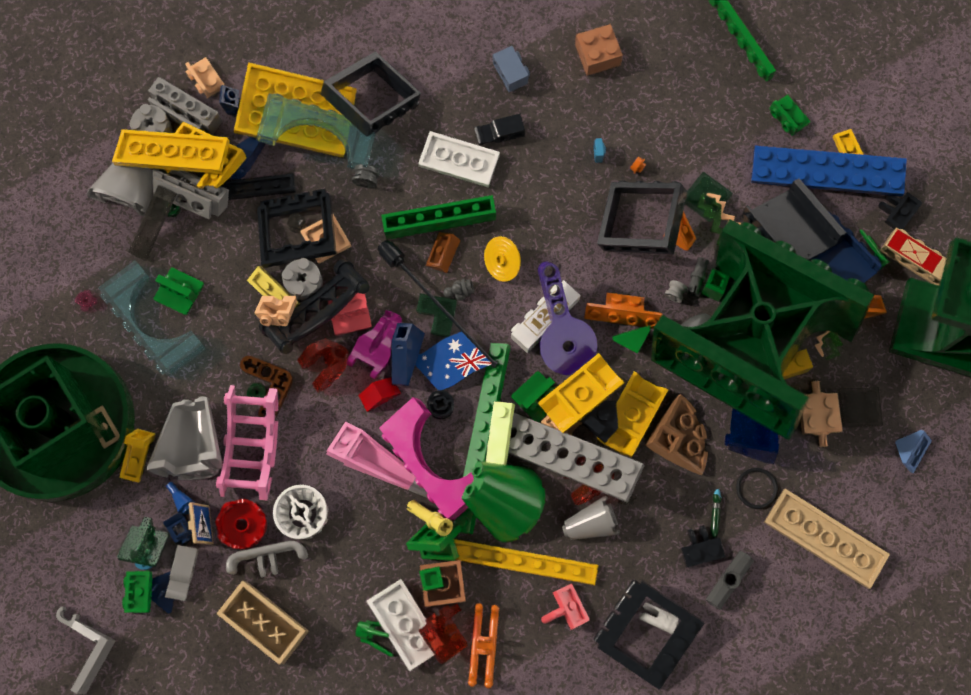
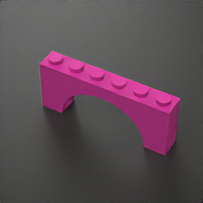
M413 397L379 429L383 433V439L393 446L394 454L405 462L404 467L406 470L414 474L416 477L415 482L418 486L426 490L428 493L426 495L427 498L439 508L438 512L442 514L443 518L455 520L469 508L461 497L466 486L473 482L474 477L471 472L460 479L446 480L436 475L428 467L421 452L420 436L422 428L431 413L420 399Z

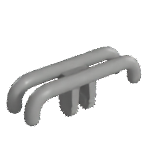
M286 541L233 553L228 558L226 572L235 575L238 571L237 565L239 562L257 558L259 574L261 577H266L264 556L268 555L271 571L275 575L278 574L277 553L296 550L298 557L303 560L308 558L306 548L296 541Z

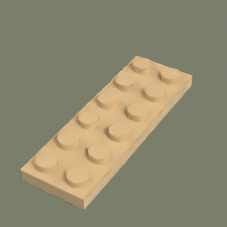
M783 489L764 521L771 528L867 589H871L890 555L787 489Z

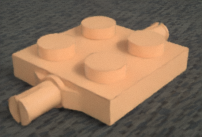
M812 381L813 393L805 394L809 399L800 419L802 434L818 436L819 447H827L826 435L843 431L838 393H823L820 390V381Z

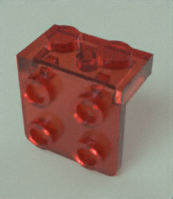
M458 604L451 608L449 605H446L438 611L439 616L433 614L425 620L427 624L418 630L441 664H444L468 646L467 641L451 619V617L461 611Z

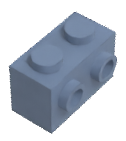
M513 46L493 54V65L508 92L528 84L530 76L527 66H523L521 63L520 53L515 51Z

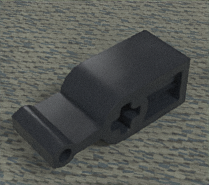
M521 114L496 119L490 124L474 127L479 146L491 142L500 143L525 137V128Z

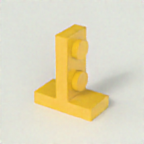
M136 429L125 436L124 444H127L119 478L138 483L141 481L149 445L154 441L156 433Z

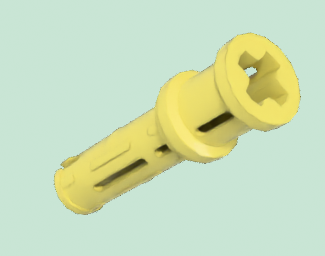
M415 500L408 503L407 506L410 508H407V510L425 521L428 528L436 530L440 536H446L451 532L453 528L451 520L443 518L442 514L430 511Z

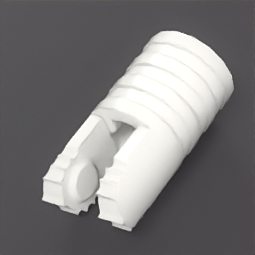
M645 603L643 606L644 610L657 617L642 613L639 616L640 620L673 634L679 618L654 605Z

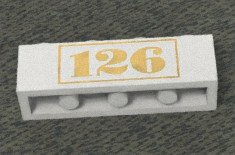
M563 280L562 284L570 311L580 300L581 295ZM554 285L550 290V292H552L551 294L556 293V285ZM544 297L537 303L538 307L534 311L531 309L525 315V320L521 324L517 323L511 330V339L527 353L541 340L544 331L552 322L549 318ZM557 304L554 307L555 313L560 312L561 304Z

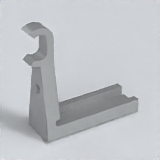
M62 606L56 613V617L60 622L90 640L98 641L71 688V691L76 694H86L113 647L115 640L80 622L79 614L73 615L70 621L64 618L63 614L66 611V607Z

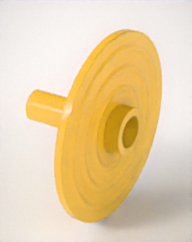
M502 236L495 237L488 242L484 252V260L489 273L495 279L503 282L514 279L521 266L520 253L516 245L510 239Z

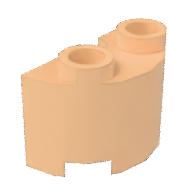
M262 296L255 310V315L264 326H287L295 309L297 297L284 296L283 300H279L274 296Z

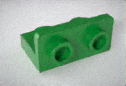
M788 94L779 101H773L769 108L771 115L781 122L784 131L789 132L791 136L798 133L811 122Z
M126 571L123 581L125 597L122 600L124 613H150L152 571Z

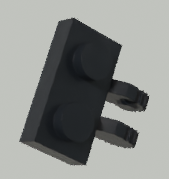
M907 192L902 199H899L897 196L885 195V199L888 202L896 205L895 208L882 201L878 206L885 213L890 214L885 220L887 225L893 229L896 227L904 229L923 202Z
M704 525L699 526V532L703 539L701 543H697L693 529H687L691 545L681 548L686 568L726 557L720 537L709 540Z

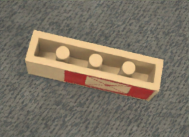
M896 227L880 251L928 282L939 286L946 258L939 251L927 247L923 241L914 239L908 232Z

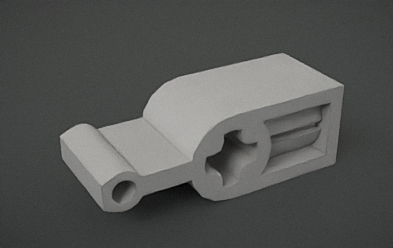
M177 545L165 597L186 601L199 549Z

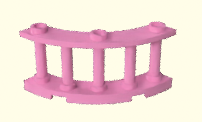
M231 385L229 392L225 393L224 404L227 405V434L224 436L223 443L226 448L221 475L217 477L216 488H219L220 497L225 496L227 487L255 489L256 492H259V500H268L272 478L269 475L271 467H274L277 449L278 421H275V411H278V390L270 388L268 395L264 396V398L236 396L235 385ZM236 404L263 406L266 408V416L236 415ZM236 423L264 425L266 427V438L235 437ZM234 445L262 447L265 449L264 459L261 461L233 459ZM231 467L260 469V480L244 481L229 479Z

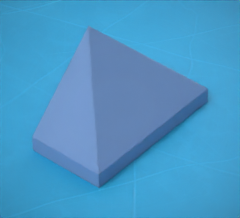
M923 430L895 442L902 463L911 473H914L932 442Z

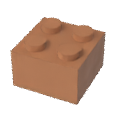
M611 24L576 34L575 46L586 75L621 65L623 55Z
M460 560L420 565V570L439 566L444 585L441 588L423 591L425 607L466 602Z

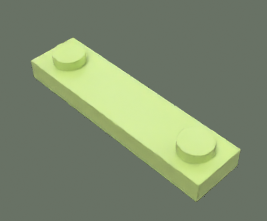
M494 401L486 462L507 465L515 408L513 403Z

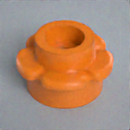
M638 157L632 164L630 169L634 171V174L636 172L641 173L646 166L644 163L645 158L641 159Z

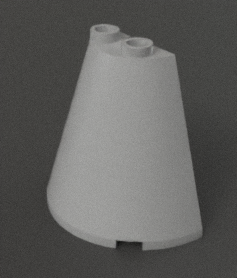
M112 163L86 193L88 198L103 203L106 200H110L133 208L141 216L153 220L157 219L159 197L153 195L154 168L117 166Z
M199 397L195 399V402L182 400L172 404L148 463V471L168 478V475L178 476L177 480H200L213 477L219 473V469H222V458L210 399L208 397Z

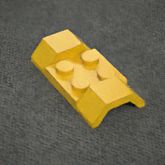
M598 353L538 402V404L560 431L564 433L605 401L624 382Z
M634 371L616 403L618 429L606 443H602L616 452L632 458L668 389L658 387L646 381Z

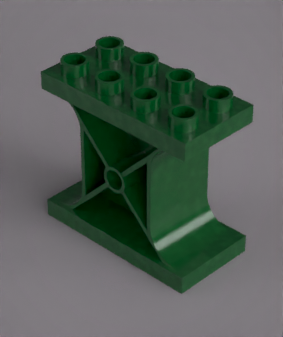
M730 219L721 232L715 269L735 280L734 285L712 317L702 325L685 327L662 315L654 326L651 361L785 439L790 440L798 427L809 397L788 386L782 374L805 339L813 333L831 331L852 342L863 323L874 294L870 293L868 287L860 280L854 278L845 280L832 273V269L825 262L818 259L809 261L797 255L796 250L789 243L780 240L773 242L761 236L760 230L753 224L747 222L738 224Z
M955 237L950 242L939 286L912 277L906 282L889 353L971 377V241Z

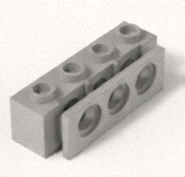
M160 77L156 79L148 90L152 97L148 99L150 105L161 108L169 119L179 125L185 122L213 135L223 122L217 111Z
M164 169L153 170L154 196L207 219L211 218V214L219 217L228 207L229 190L221 186L217 189L214 186H204L203 189L197 187V184L201 177L187 171L171 170L167 173Z

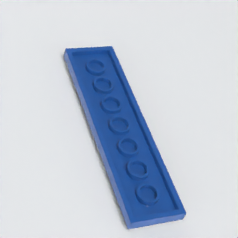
M755 146L751 183L791 186L793 181L799 178L807 188L903 196L907 158Z

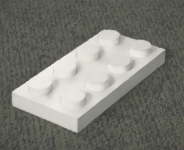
M430 131L418 166L489 188L500 152Z
M401 579L367 600L369 607L385 633L389 634L388 638L409 671L444 649Z

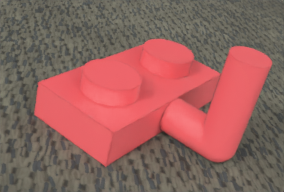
M572 583L553 592L560 608L542 617V622L547 624L564 615L571 630L590 621Z

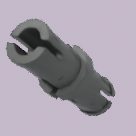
M703 257L697 258L694 272L690 275L691 281L686 292L690 295L692 292V296L699 295L701 284L706 278L705 272L709 264L708 259L704 261L705 258Z

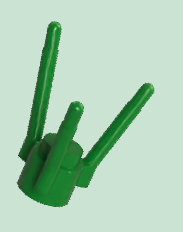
M861 229V235L874 251V255L880 260L882 265L880 269H882L890 261L881 253L869 235L867 236L864 230Z
M370 620L366 622L359 621L355 636L361 638L360 642L367 643L384 654L393 657V653L369 640L374 635L389 637L388 633L375 630L376 627L374 626L382 627L380 623Z

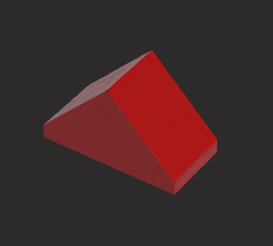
M392 377L371 383L358 396L366 411L369 412L397 397L401 392L397 385L392 384Z

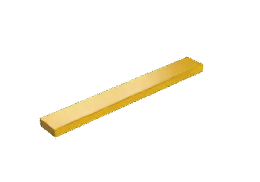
M454 539L459 555L456 560L590 585L596 584L598 565Z

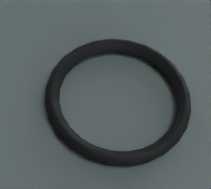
M750 468L739 476L736 490L739 499L746 506L753 509H763L775 501L778 494V485L773 475L767 470ZM761 472L771 479L774 493L767 503L754 505L744 499L740 486L742 479L747 474Z

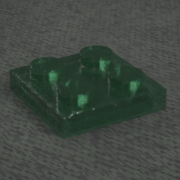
M703 171L687 191L685 205L710 223L721 210V206L716 204L715 199L706 196V194L721 195L719 201L727 203L733 193Z

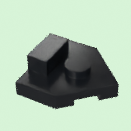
M616 400L603 401L580 420L586 428L604 443L618 429Z

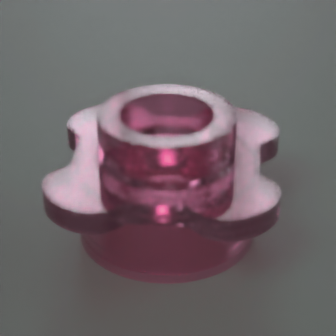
M84 290L74 299L75 303L80 305V309L83 312L88 311L89 307L97 304V299L91 295L90 290Z

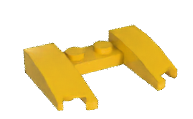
M182 122L175 132L177 134L213 136L185 122ZM229 144L222 173H205L198 182L197 187L203 189L204 186H214L215 189L219 188L236 172L247 158L243 150Z

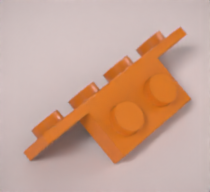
M607 293L605 305L586 304L584 318L639 327L651 325V328H654L663 314L644 311V297Z

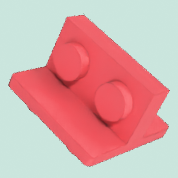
M357 293L331 319L336 336L372 328L365 294Z

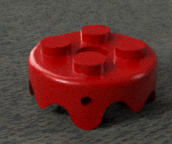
M247 499L225 503L215 521L219 540L225 545L238 550L249 549L257 545L264 537L267 529V519L263 509ZM241 519L247 521V527L244 530H239L237 527V523Z

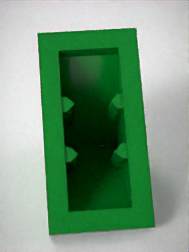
M712 268L701 294L719 302L725 292L730 276Z
M651 325L614 335L612 338L613 341L638 354L652 328Z

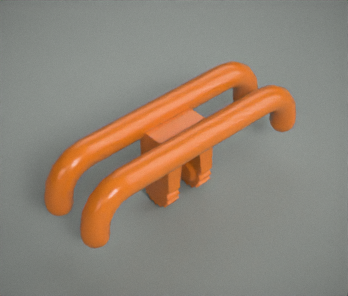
M478 603L475 605L468 684L470 687L476 685L479 654L487 655L485 687L491 688L494 676L499 606L493 605L491 607L489 637L481 636L483 605Z

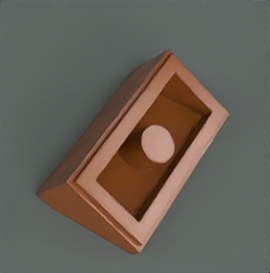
M439 232L426 266L447 273L460 239L454 234Z

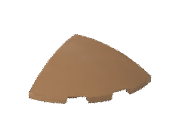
M679 394L656 425L645 446L674 464L702 475L708 457V452L705 451L706 431L704 425L699 423L695 415L697 412L684 396Z

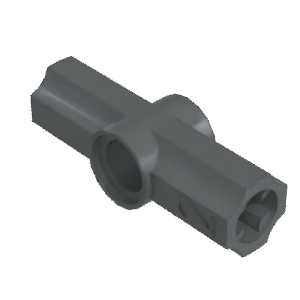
M739 550L725 572L720 575L718 582L705 600L713 607L721 610L753 564L754 560L752 557ZM727 575H731L734 578L732 586L728 585L725 581Z

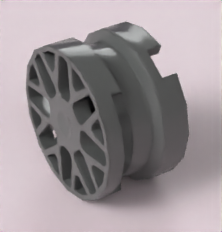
M363 164L354 167L355 175L351 180L353 184L369 189L377 187V178L380 174L377 168L369 165L364 167Z

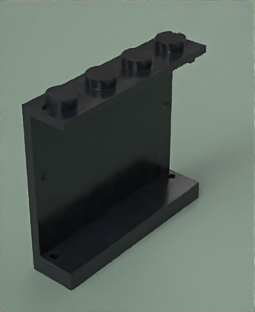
M799 178L793 181L788 191L754 209L747 205L742 214L743 221L756 226L760 230L761 236L773 242L780 240L789 243L794 247L797 255L807 260H811L840 244L846 235V231Z

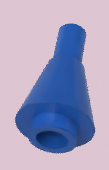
M169 482L166 487L172 494L177 511L182 512L184 515L189 514V503H195V501L178 490L173 482Z

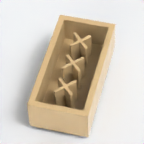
M242 581L217 612V615L279 665H283L309 632L246 581Z

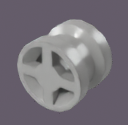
M671 280L669 283L670 288L666 290L664 295L669 300L681 303L683 300L682 295L686 293L688 288L679 281Z

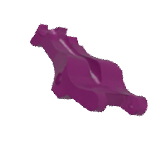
M386 310L376 326L357 339L346 365L353 367L356 360H359L374 368L370 377L377 379L392 360V338L397 323H402L401 316Z

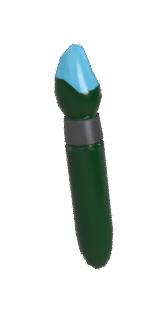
M719 489L713 494L714 503L711 520V535L713 538L717 536L719 531L720 503L722 501Z

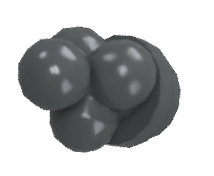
M466 278L461 279V281L456 280L452 287H447L443 291L446 298H452L455 294V298L459 301L475 293L472 280H467Z

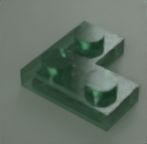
M420 293L416 312L434 316L431 335L450 337L453 322L427 294ZM434 296L454 318L457 300Z

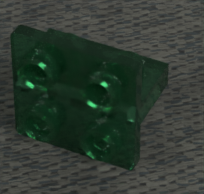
M144 517L140 527L131 526L117 558L120 561L156 567L170 535L168 532L156 530L152 518Z

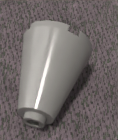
M604 496L565 520V525L562 526L565 537L576 540L620 534V530H615V525H618L611 503L606 504L605 500H608V497Z

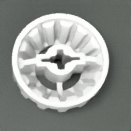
M295 485L287 488L278 496L273 508V518L278 529L286 536L296 540L310 539L322 531L324 524L328 520L329 509L325 498L316 489L307 485ZM300 500L310 501L313 505L308 507L306 504L300 503ZM298 507L305 510L303 512L305 519L298 515L300 513ZM316 508V518L312 523L310 519L312 516L311 510ZM290 509H291V514H292V517H293L292 519H290V517H289ZM297 520L306 527L295 526L292 522Z

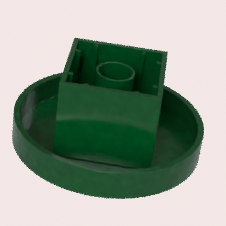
M61 343L30 347L16 353L0 364V487L28 499L58 502L87 494L104 483L116 471L125 457L127 444H124L125 436L134 431L135 413L129 389L122 377L112 366L86 349ZM102 405L120 434L119 440L105 449L99 439L103 437L107 443L116 436L102 412L96 414L94 411ZM81 419V421H80L79 423H77L76 425H74V426H72V427L70 428V425H71L72 423H74V422H76L77 420ZM102 423H105V424L108 425V429H107V430L105 429V427H104V425H103Z

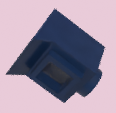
M178 512L162 522L176 544L185 545L193 540L192 529L189 530L188 527L189 520L182 512Z

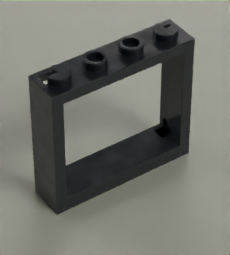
M375 51L325 80L321 95L368 137L373 133L379 132L385 125H390L396 118L403 117L410 109L414 110L419 105L418 101L421 92ZM374 71L405 100L370 121L339 91Z
M624 180L611 182L597 245L603 251L674 255L687 190L677 181H672L671 183L653 181V183H646L644 181L627 182ZM621 193L673 194L663 240L611 238Z

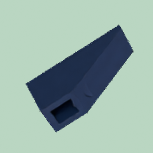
M397 323L392 338L393 385L409 386L425 336V333L413 323Z

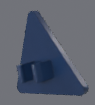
M171 571L152 579L151 600L167 613L172 612L174 599L165 597Z

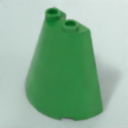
M477 461L472 471L473 482L466 486L461 499L497 541L512 542L518 540L520 535L523 533L527 534L535 526L542 514L545 504V489L542 487L541 477L527 467Z

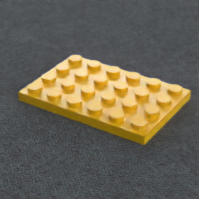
M248 62L234 133L344 158L351 122L321 95L324 80ZM346 86L339 92L354 105L357 88Z

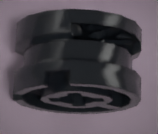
M437 390L429 396L427 408L434 418L446 419L453 413L454 400L447 391Z

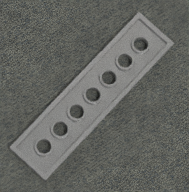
M514 413L512 429H516L517 434L515 437L510 438L509 454L628 503L644 468L643 463L567 433H562L557 429ZM528 436H533L534 441L526 445L525 439ZM545 443H551L550 450L543 452L542 446ZM562 450H568V456L560 459L559 453ZM579 457H586L584 465L578 466L576 464ZM597 464L604 465V469L600 473L594 472V467ZM616 471H621L622 477L616 481L612 480V474Z

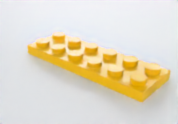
M122 129L112 162L117 166L221 174L230 141L228 137Z

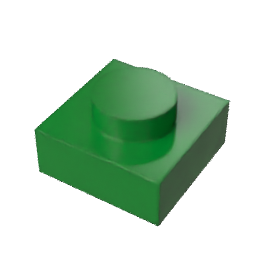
M439 566L419 571L423 591L444 587Z

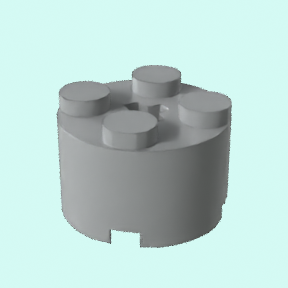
M143 104L131 117L130 127L132 130L172 133L170 120L165 112L157 106Z
M306 258L292 261L282 272L284 287L290 295L296 296L297 300H306L323 286V277L318 267Z

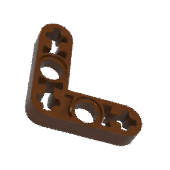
M253 356L243 357L240 361V368L243 372L270 383L269 389H277L281 394V398L278 401V411H275L276 419L293 383L292 375L287 370ZM252 361V364L258 367L257 374H255L256 369L249 367L247 370L245 363ZM266 367L271 368V375L263 377L261 374L262 370ZM286 375L288 382H283L281 387L285 390L282 391L280 388H277L275 386L278 385L280 387L281 380L279 378L284 377ZM260 407L259 417H265L263 413L264 411L266 412V408Z

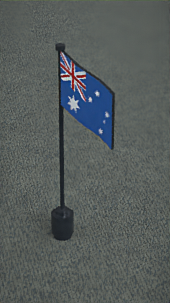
M383 241L377 248L379 255L390 267L400 266L461 331L441 340L424 353L419 354L415 364L416 367L437 390L448 389L472 373L490 365L493 369L496 368L499 363L494 361L403 264L405 254L392 241Z

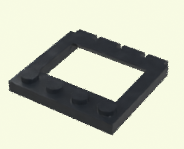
M326 188L312 191L313 196L310 195V192L295 194L294 200L292 195L277 198V203H275L274 199L260 201L261 206L257 207L260 257L263 268L289 264L301 258L309 260L337 254L331 195L327 193ZM321 208L324 238L314 242L310 240L304 241L294 246L292 244L284 245L279 249L271 248L269 218Z
M633 579L625 590L631 597L629 598L623 594L614 607L620 614L611 611L603 623L609 630L607 631L601 627L593 640L599 644L598 649L660 690L705 622L642 580L639 583ZM646 597L681 620L650 668H647L615 646V643Z

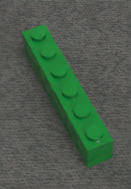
M493 195L383 214L381 217L385 237L388 240L495 221L496 209Z

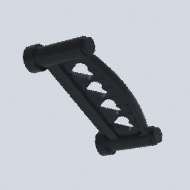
M343 258L335 263L334 272L337 275L318 289L316 293L295 307L287 326H264L261 323L259 324L260 332L265 337H269L281 353H291L295 342L305 338L329 322L357 293L365 294L369 291V283L354 269V265L348 259ZM339 288L348 289L340 297L336 298V292ZM322 301H333L325 309L321 310ZM308 312H318L316 316L306 322V314ZM293 324H303L302 327L290 334Z

